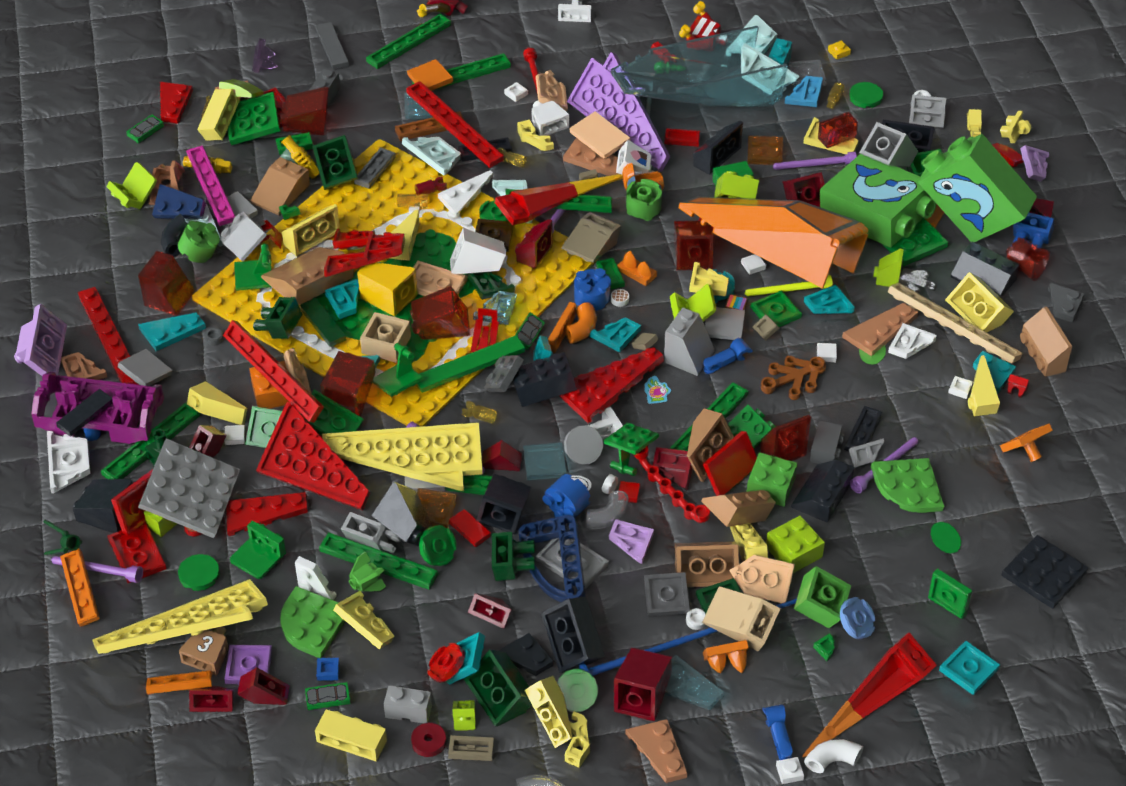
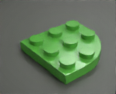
M929 458L872 462L871 469L877 488L888 501L892 500L900 505L899 508L910 512L943 511L944 504Z
M296 586L283 605L280 617L281 627L287 641L300 651L322 658L345 622L333 611L339 602Z

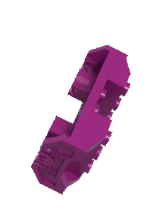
M48 372L43 374L42 381H40L41 387L37 388L34 394L31 414L35 427L46 431H53L55 435H64L66 433L57 428L56 422L98 389H101L112 397L113 404L82 428L109 431L112 442L131 444L141 440L148 441L157 408L162 405L164 395L162 385L157 384L154 386H144L56 375L55 372ZM55 393L57 400L55 411L52 417H44L45 408L48 401H50V396ZM140 419V426L136 428Z

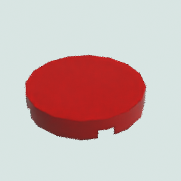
M449 643L450 646L439 648L430 659L428 675L434 681H447L461 668L465 658V651L458 644Z

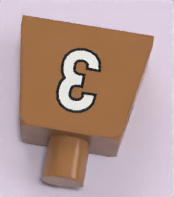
M216 627L212 631L207 629L203 630L199 635H192L179 649L181 663L202 671L210 670L213 675L217 676L228 651L227 638L224 636L226 632L225 627Z

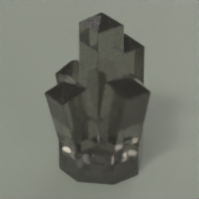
M905 267L901 272L899 283L918 294L921 289L916 285L934 291L937 289V284L921 279L929 278L931 275L929 271L912 270Z

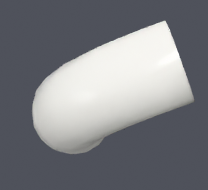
M844 739L828 740L818 744L807 755L804 763L811 771L816 773H823L825 768L835 761H843L855 766L862 754L863 746Z

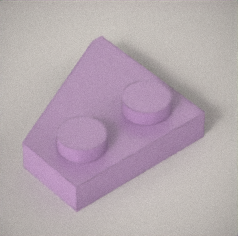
M1027 145L1023 146L1021 153L1028 178L1037 181L1044 180L1048 163L1045 161L1049 157V152Z
M615 519L609 534V540L642 564L654 535V529Z

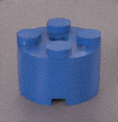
M601 268L578 271L574 279V301L576 305L579 306L582 303L589 302L593 305L595 311L603 309L611 299V280Z
M562 475L546 490L545 495L542 497L544 503L554 512L555 517L571 515L576 518L591 503L589 501L591 496L587 487L579 479H571L572 475Z

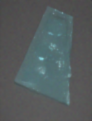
M677 655L672 658V674L665 694L711 710L724 696V692Z

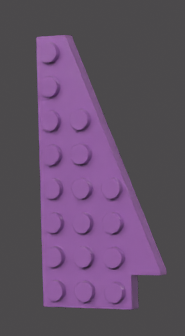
M611 52L604 65L597 59L591 58L567 102L586 117L596 111L630 137L631 142L650 153V164L657 167V171L662 172L670 159V155L639 97L624 94L611 73L627 75L617 55ZM617 77L626 91L636 93L629 78Z

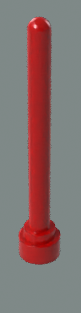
M527 48L524 50L523 55L525 61L530 65L537 91L536 75L539 74L535 62L537 53L534 48Z

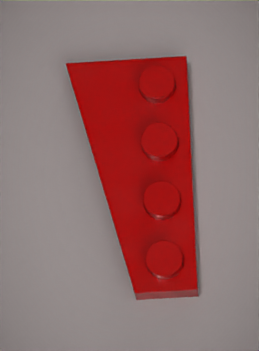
M306 492L229 500L226 506L228 537L235 535L237 531H248L247 525L252 520L258 524L264 523L265 526L272 524V521L281 518L285 520L308 513Z

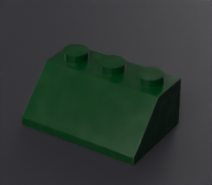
M489 650L480 660L479 670L464 679L494 726L498 727L524 714L532 705L525 692V689L529 688V686L506 652Z

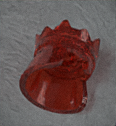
M1018 237V241L1013 242L1012 246L1006 250L1007 259L1020 264L1019 271H1022L1033 281H1036L1042 275L1050 257L1048 250L1037 248L1031 242Z

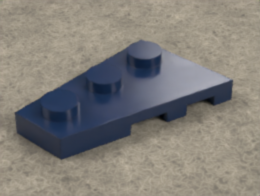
M160 184L152 216L154 218L174 219L177 215L181 214L184 219H203L206 202L203 199Z

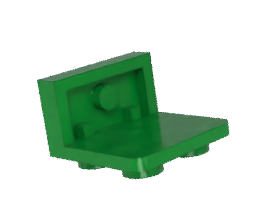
M747 405L728 423L734 437L741 431L747 432L753 449L767 435L774 442L780 437L775 431L777 427L770 420L766 422L763 419L765 415L758 408L754 410L750 405Z
M252 520L247 525L249 539L230 557V562L253 577L262 579L286 554L284 538L280 534L273 533L263 524H258Z

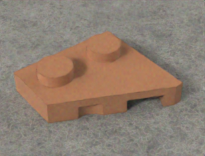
M79 352L61 357V364L66 376L94 380L107 377L106 370H100L95 366L94 362L86 359Z

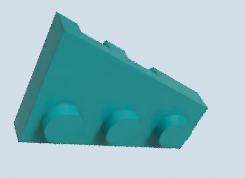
M197 312L138 324L139 330L156 352L206 329L204 321Z

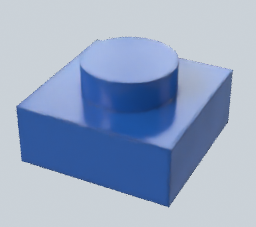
M317 658V681L339 679V658Z

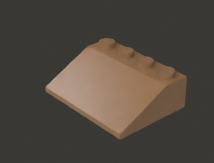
M318 247L261 275V278L283 297H296L298 305H301L324 293L326 289L338 286L354 278V269L325 277L324 267L328 256L345 253L343 251Z

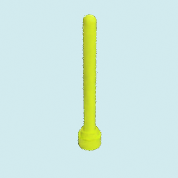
M828 275L825 286L821 289L833 286L831 275ZM808 281L745 290V295L749 297L777 293L781 290L788 292L818 288L819 286Z

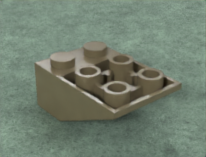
M589 212L581 218L561 249L571 255H577L587 262H595L617 244L621 225Z

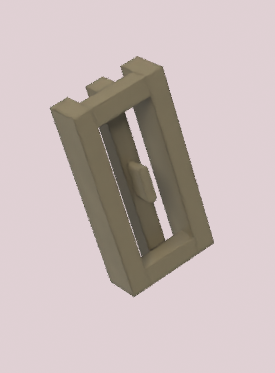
M450 735L448 758L492 761L494 738ZM454 744H462L467 746H455ZM475 745L489 746V747H475Z

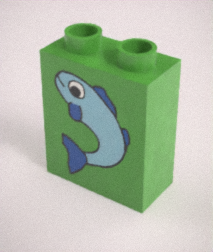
M983 134L969 141L965 136H962L950 145L947 152L942 154L939 150H935L922 162L925 170L918 180L919 185L970 242L979 241L1024 220L1037 197Z
M859 154L820 188V208L865 224L864 226L868 228V238L890 248L902 237L908 238L913 233L916 224L923 218H930L937 204L919 185L918 180L920 176L896 166H888L862 154Z

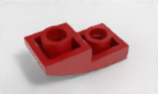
M1000 143L992 144L1011 167H1017L1018 164L1024 162L1022 155L1014 149Z

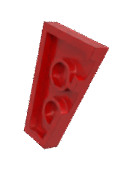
M160 82L161 121L179 123L193 92L192 86Z

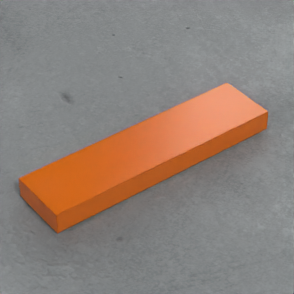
M78 548L75 551L61 555L60 558L78 625L82 627L99 620L100 617L82 551Z

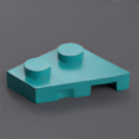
M982 351L974 361L973 368L977 370L980 357L985 355L996 392L999 394L1008 382L1010 374L1013 375L1015 373L1016 366Z

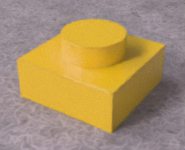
M842 40L828 45L827 51L836 60L846 57L851 53V49Z

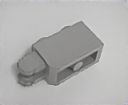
M352 512L349 513L341 528L347 539L380 551L385 550L394 553L396 548L392 544H388V540L396 542L401 540L400 537L389 531L382 523Z

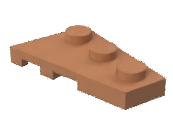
M667 719L626 729L628 738L635 742L637 749L644 753L652 767L666 783L687 778L685 765Z

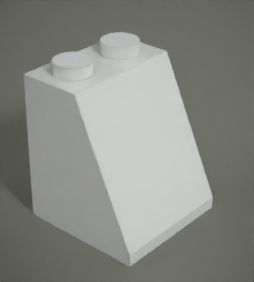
M462 228L450 258L451 273L464 274L499 271L501 266H504L507 261L504 242Z

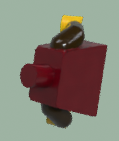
M428 0L427 6L421 4L417 12L419 17L426 16L427 12H440L450 16L455 10L464 14L468 5L463 3L462 0Z

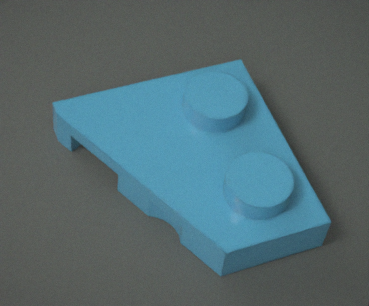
M805 76L801 83L793 89V93L785 97V104L817 107L823 77Z

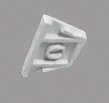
M47 431L51 493H55L91 474L88 440L85 438L70 437L67 434H64L62 437L54 435L53 431Z

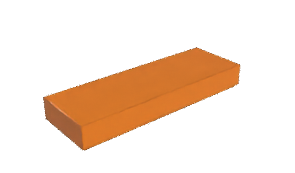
M568 303L548 338L553 354L557 351L566 335V326L571 325L576 317V303Z
M209 670L147 678L146 692L147 694L212 687V672Z

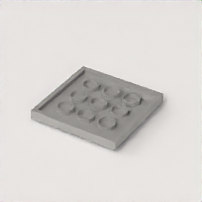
M165 439L138 508L214 538L240 469Z

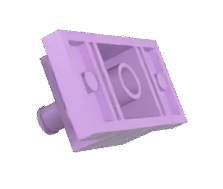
M42 304L35 306L33 320L21 326L17 351L14 355L15 360L19 364L24 362L41 376L48 372H55L58 375L67 324Z

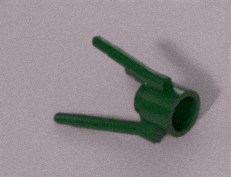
M46 519L43 521L63 535L60 539L62 548L45 551L44 555L66 554L68 550H77L80 544H82L79 536L70 534Z

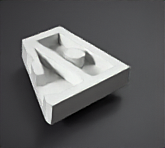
M903 323L891 343L888 353L907 359L934 343L937 335Z
M299 556L295 561L298 586L334 600L337 595L335 591H329L326 587L329 582L322 574L319 566Z

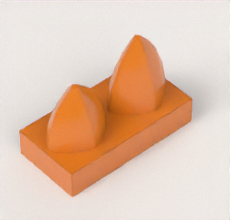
M628 251L624 255L623 260L617 265L621 273L644 286H647L657 277V271L650 268L647 262L636 260L632 251Z
M747 640L706 648L703 651L704 661L708 660L710 666L715 671L722 673L726 665V656H728L733 667L740 673H743L747 663L746 651L749 648Z

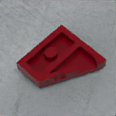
M656 447L653 465L659 468V472L683 489L688 490L693 468L687 457L688 451Z

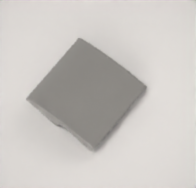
M912 95L909 123L943 129L946 98Z
M716 307L715 313L707 318L705 323L709 337L728 340L742 338L745 310Z

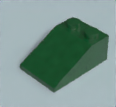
M345 135L312 146L324 190L358 179L351 146Z

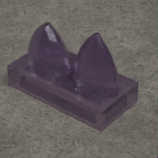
M259 38L254 51L252 71L256 73L259 72L260 68H277V65L268 59L276 54L265 46V39Z

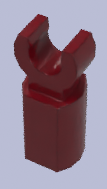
M437 177L434 181L429 180L415 184V192L418 197L435 193L436 190L443 191L447 189V183L443 182V177Z

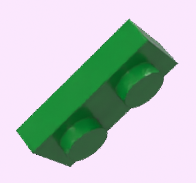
M309 132L291 136L299 147L304 148V151L313 149ZM286 137L276 139L279 155H282L286 150V147L281 142Z

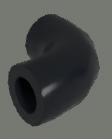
M181 214L172 219L162 232L161 245L168 257H176L180 254L178 242L188 225Z

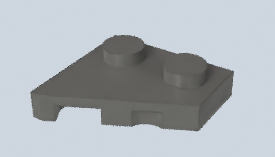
M1050 282L1048 290L1051 293L1054 317L1073 322L1083 300L1084 293Z

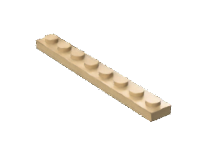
M901 283L890 286L888 293L892 294L896 300L906 302L911 308L923 312L926 317L933 318L939 321L940 325L953 329L957 335L965 336L970 339L971 343L986 348L987 352L1000 356L1002 360L1008 363H1014L1021 359L1022 352Z

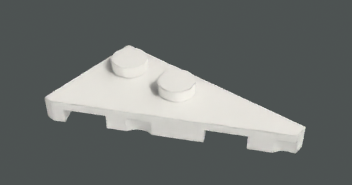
M491 170L442 191L438 193V199L455 218H458L460 211L464 207L467 208L470 202L481 192V187L490 182L493 172Z

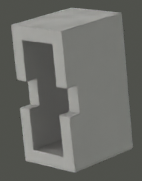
M388 686L384 700L385 718L397 720L406 718L410 719L411 722L428 723L432 708L431 692Z

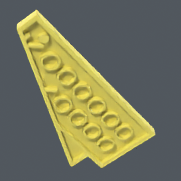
M479 423L322 434V439L340 459L459 491H464L463 476L483 474Z
M249 579L95 638L92 641L98 654L145 643L154 644L158 640L189 633L195 636L201 634L203 630L253 619L251 612L260 611L268 603L266 597Z

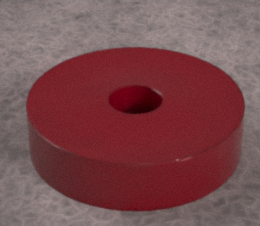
M424 723L417 726L411 735L412 748L418 755L423 757H433L440 754L446 746L445 731L435 723Z

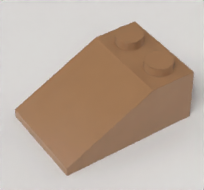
M279 157L267 170L250 203L279 216L281 214L279 206H289L310 185L308 169Z
M703 409L693 422L687 457L701 482H704L708 477L703 463L734 438L723 414L708 409Z

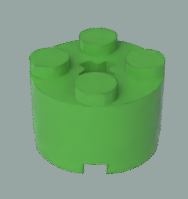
M641 179V182L637 183L635 181L631 182L626 190L627 214L644 219L645 221H650L659 214L662 205V189L659 188V184L649 179Z
M189 221L178 242L180 253L182 255L185 253L190 261L196 263L207 262L213 256L220 241L216 227L211 223Z

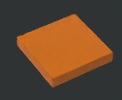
M436 59L407 70V75L414 83L421 81L431 91L453 82V77Z

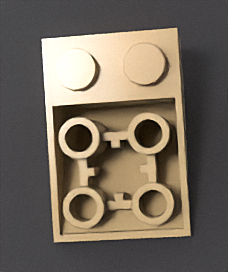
M719 586L702 623L738 642L747 640L748 647L759 651L765 644L781 608L763 599Z

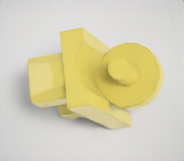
M1017 111L1015 116H1008L1006 119L1007 126H1002L1000 129L1001 137L1009 138L1010 143H1016L1020 134H1028L1031 130L1029 121L1022 119L1023 111Z

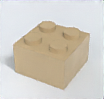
M374 312L360 337L362 354L369 356L378 355L381 359L397 363L399 352L394 350V345L396 343H400L402 346L407 345L411 337L410 321Z

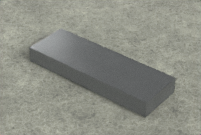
M380 147L358 173V179L354 180V184L370 189L396 158V153Z

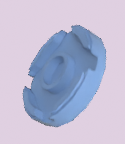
M854 597L844 601L841 605L840 620L843 628L850 636L855 639H863L871 636L874 632L875 626L873 627V622L875 621V615L871 606L865 600Z

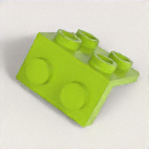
M136 162L123 184L109 181L106 187L111 191L112 196L121 201L120 203L124 207L141 209L154 188L157 179L143 165Z
M709 284L703 286L689 299L675 292L670 296L674 319L682 307L700 314L703 322L716 311L712 287Z

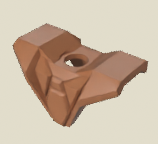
M172 160L171 166L161 164L153 169L152 175L157 179V182L148 196L150 205H155L158 189L163 180H170L171 183L165 186L179 191L178 182L181 174L185 172L182 165Z

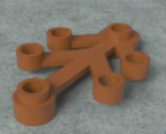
M787 356L785 358V366L772 362L769 364L768 369L771 375H777L779 372L787 375L778 379L772 377L763 378L761 390L765 394H772L776 387L794 380L793 386L789 390V398L798 400L800 398V387L803 377L810 374L809 381L805 383V391L814 393L817 387L816 380L818 374L826 370V363L821 357H812L810 361L795 358L794 356ZM795 365H797V366H801V367H804V368L797 369V368H794V367H795Z

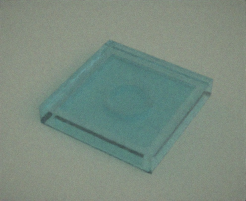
M562 443L523 446L527 480L559 478L566 474Z

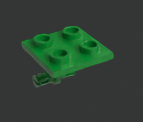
M268 244L261 245L262 252L258 260L234 262L236 291L271 287L261 278V275L272 270L271 253L269 252Z
M400 343L394 345V350L399 352L398 364L371 378L373 384L391 397L400 394V392L423 380V376L413 370L411 360L415 358L414 353L410 351L409 347L402 346Z
M626 423L604 440V444L619 450V462L613 460L610 463V468L618 470L620 474L635 476L637 469L628 466L630 453L635 455L656 440L659 437V433Z

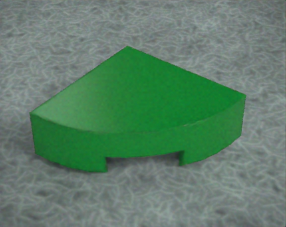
M279 206L284 220L301 214L297 206Z
M830 633L816 641L813 645V648L826 661L833 656L835 648L834 638Z

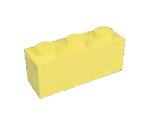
M215 89L197 129L205 140H223L240 101L232 89Z
M327 709L315 729L318 743L376 762L387 742L386 729L382 726L366 723L359 718H351L338 711Z

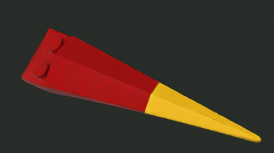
M621 174L516 190L512 191L511 194L496 197L494 203L513 226L529 222L568 200L620 180L623 177Z

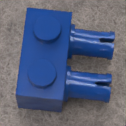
M1029 212L1024 220L1013 224V236L1015 238L1011 248L1016 250L1018 247L1017 251H1022L1025 239L1032 240L1028 252L1033 255L1035 251V256L1040 255L1042 245H1048L1054 230V218Z

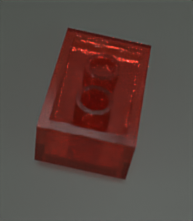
M806 415L774 427L762 439L761 453L789 461L806 456L811 416Z

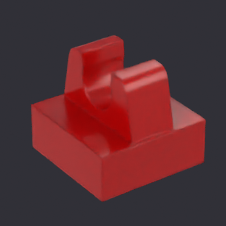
M1010 374L1008 394L1011 395L1013 389H1018V397L1021 398L1028 389L1029 380Z

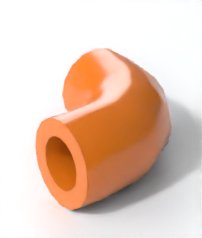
M589 302L582 303L577 307L576 314L579 320L572 325L566 326V336L570 344L586 339L590 332L595 329L597 316L593 305Z

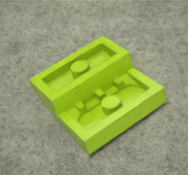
M231 79L219 82V89H234L236 97L252 98L263 95L261 89L244 81Z

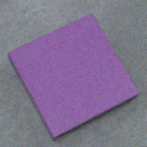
M229 645L225 684H239L240 677L256 667L269 674L272 645Z

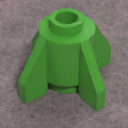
M366 552L357 557L349 575V584L354 590L381 591L386 586L381 578L378 579V577L384 570L383 568H377L372 562L367 564L371 560Z

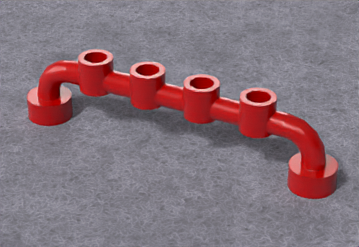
M648 446L636 455L633 454L647 471L648 480L659 483L660 492L662 494H669L672 497L673 506H681L684 509V517L686 519H693L698 523H703L710 519V510L705 505L695 506L693 503H688L684 499L683 492L675 490L671 485V480L664 478L659 473V468L648 462L646 458L649 455Z

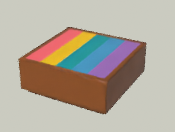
M730 294L725 308L745 310L748 298Z

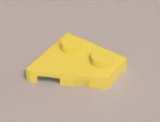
M694 262L689 292L696 293L703 286L709 284L712 287L713 295L726 296L729 278L717 274L710 268L705 270L700 267V263Z

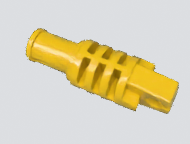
M290 135L281 141L291 153V158L294 159L295 163L308 169L311 179L320 174L316 163L310 158L311 156L304 151L303 147H299Z
M184 156V167H192L188 156ZM208 157L215 173H231V162L221 158Z

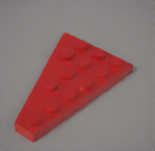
M655 347L647 348L643 352L632 354L620 361H614L589 373L580 374L574 378L577 390L559 396L587 423H590L593 416L597 413L602 414L606 408L618 400V395L622 392H628L631 387L643 379V375L647 371L651 372L656 366L660 365L664 361L663 354Z
M286 402L256 472L363 511L371 492L293 405Z

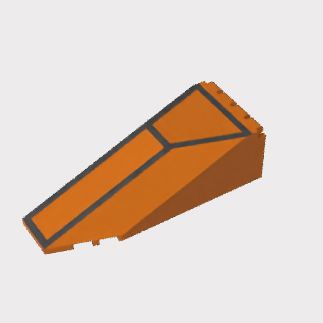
M697 196L681 202L678 207L691 217H694L696 214L702 218L700 224L703 226L709 223L714 227V234L821 288L825 286L832 263L851 273H855L868 237V228L864 226L865 224L799 200Z

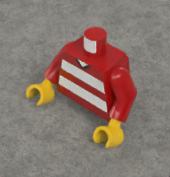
M699 1L694 7V12L701 14V16H697L691 27L684 24L679 35L682 38L686 37L687 47L713 50L716 43L726 44L727 35L720 33L721 25L704 11L706 6L702 1Z

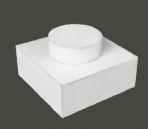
M798 757L776 761V767L782 784L804 779Z

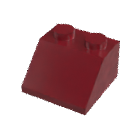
M822 172L782 182L787 200H799L820 207V188L825 185Z
M551 219L533 226L525 234L522 242L516 245V262L536 269L553 246V224Z

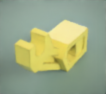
M969 109L967 113V129L970 130L972 137H976L981 134V110Z
M530 120L517 122L518 134L522 142H527L543 151L554 149V143L550 142V136L537 135Z
M574 711L572 713V720L577 722L572 723L569 721L571 732L575 737L572 738L565 752V762L580 768L590 753L587 720L584 715Z

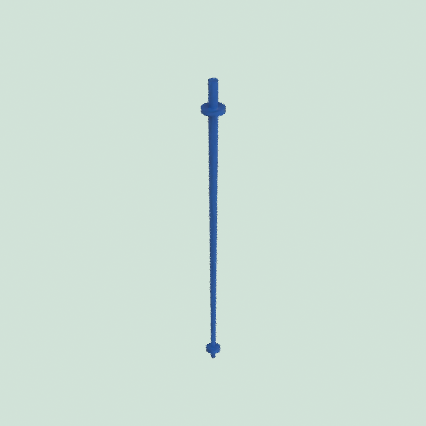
M797 599L776 606L782 609L795 604ZM708 628L645 649V651L659 653L717 632V630ZM626 656L589 669L583 663L579 665V669L594 676L620 667Z

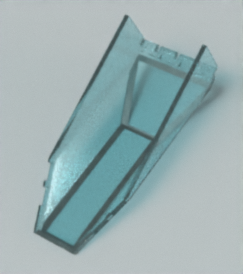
M753 26L651 48L647 55L643 57L637 55L635 61L629 64L625 61L612 68L611 74L624 94L707 106H770L782 98L787 64L741 74L742 45L746 43L754 49L756 47L759 27Z

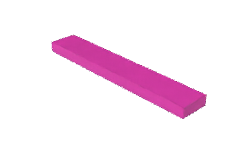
M203 145L186 150L190 163L219 226L232 223L236 216Z

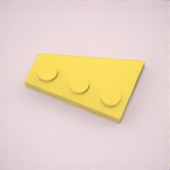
M814 117L803 143L847 154L848 152L856 151L859 140L842 131L837 132L833 130L829 124H821L819 119Z
M361 591L336 604L333 611L378 649L392 642L394 638L393 633L381 618L375 616L373 613L374 608L370 603L366 604Z

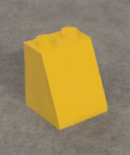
M375 262L361 267L357 272L360 298L394 317L418 295L416 269L413 267Z

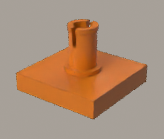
M1049 423L1029 430L1000 445L1002 452L1024 446L1030 462L1041 458L1042 455L1034 441L1053 431Z

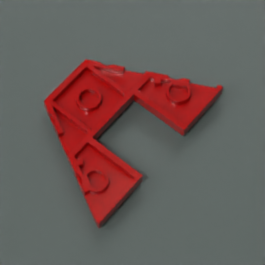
M339 228L336 229L333 239L334 249L345 250L353 246L366 248L365 252L328 256L324 267L325 277L401 255L405 245V235L384 232V235H375V231L352 230L341 232Z

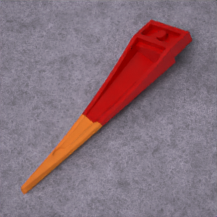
M910 632L905 634L886 652L805 751L803 757H807L818 744L832 740L923 679L937 666Z

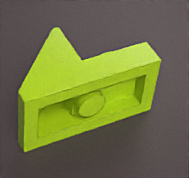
M475 700L453 701L454 730H475Z

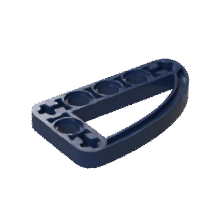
M564 515L521 526L519 529L520 542L534 540L535 543L556 538H559L565 591L557 589L548 583L535 564V570L529 571L538 586L548 596L559 602L569 598L585 597L586 591L579 533L575 518L571 515ZM567 523H570V524H569V530H570V531L567 532V530H566L565 527H566V524H567ZM548 526L553 527L551 532H543L544 528ZM567 539H575L573 544L565 545ZM532 553L523 554L524 558L533 557ZM571 555L577 556L573 562L566 561ZM572 572L579 573L575 579L568 578ZM573 586H576V587H577V590H578V591H577V594H576V595H573V594H574V588H573Z

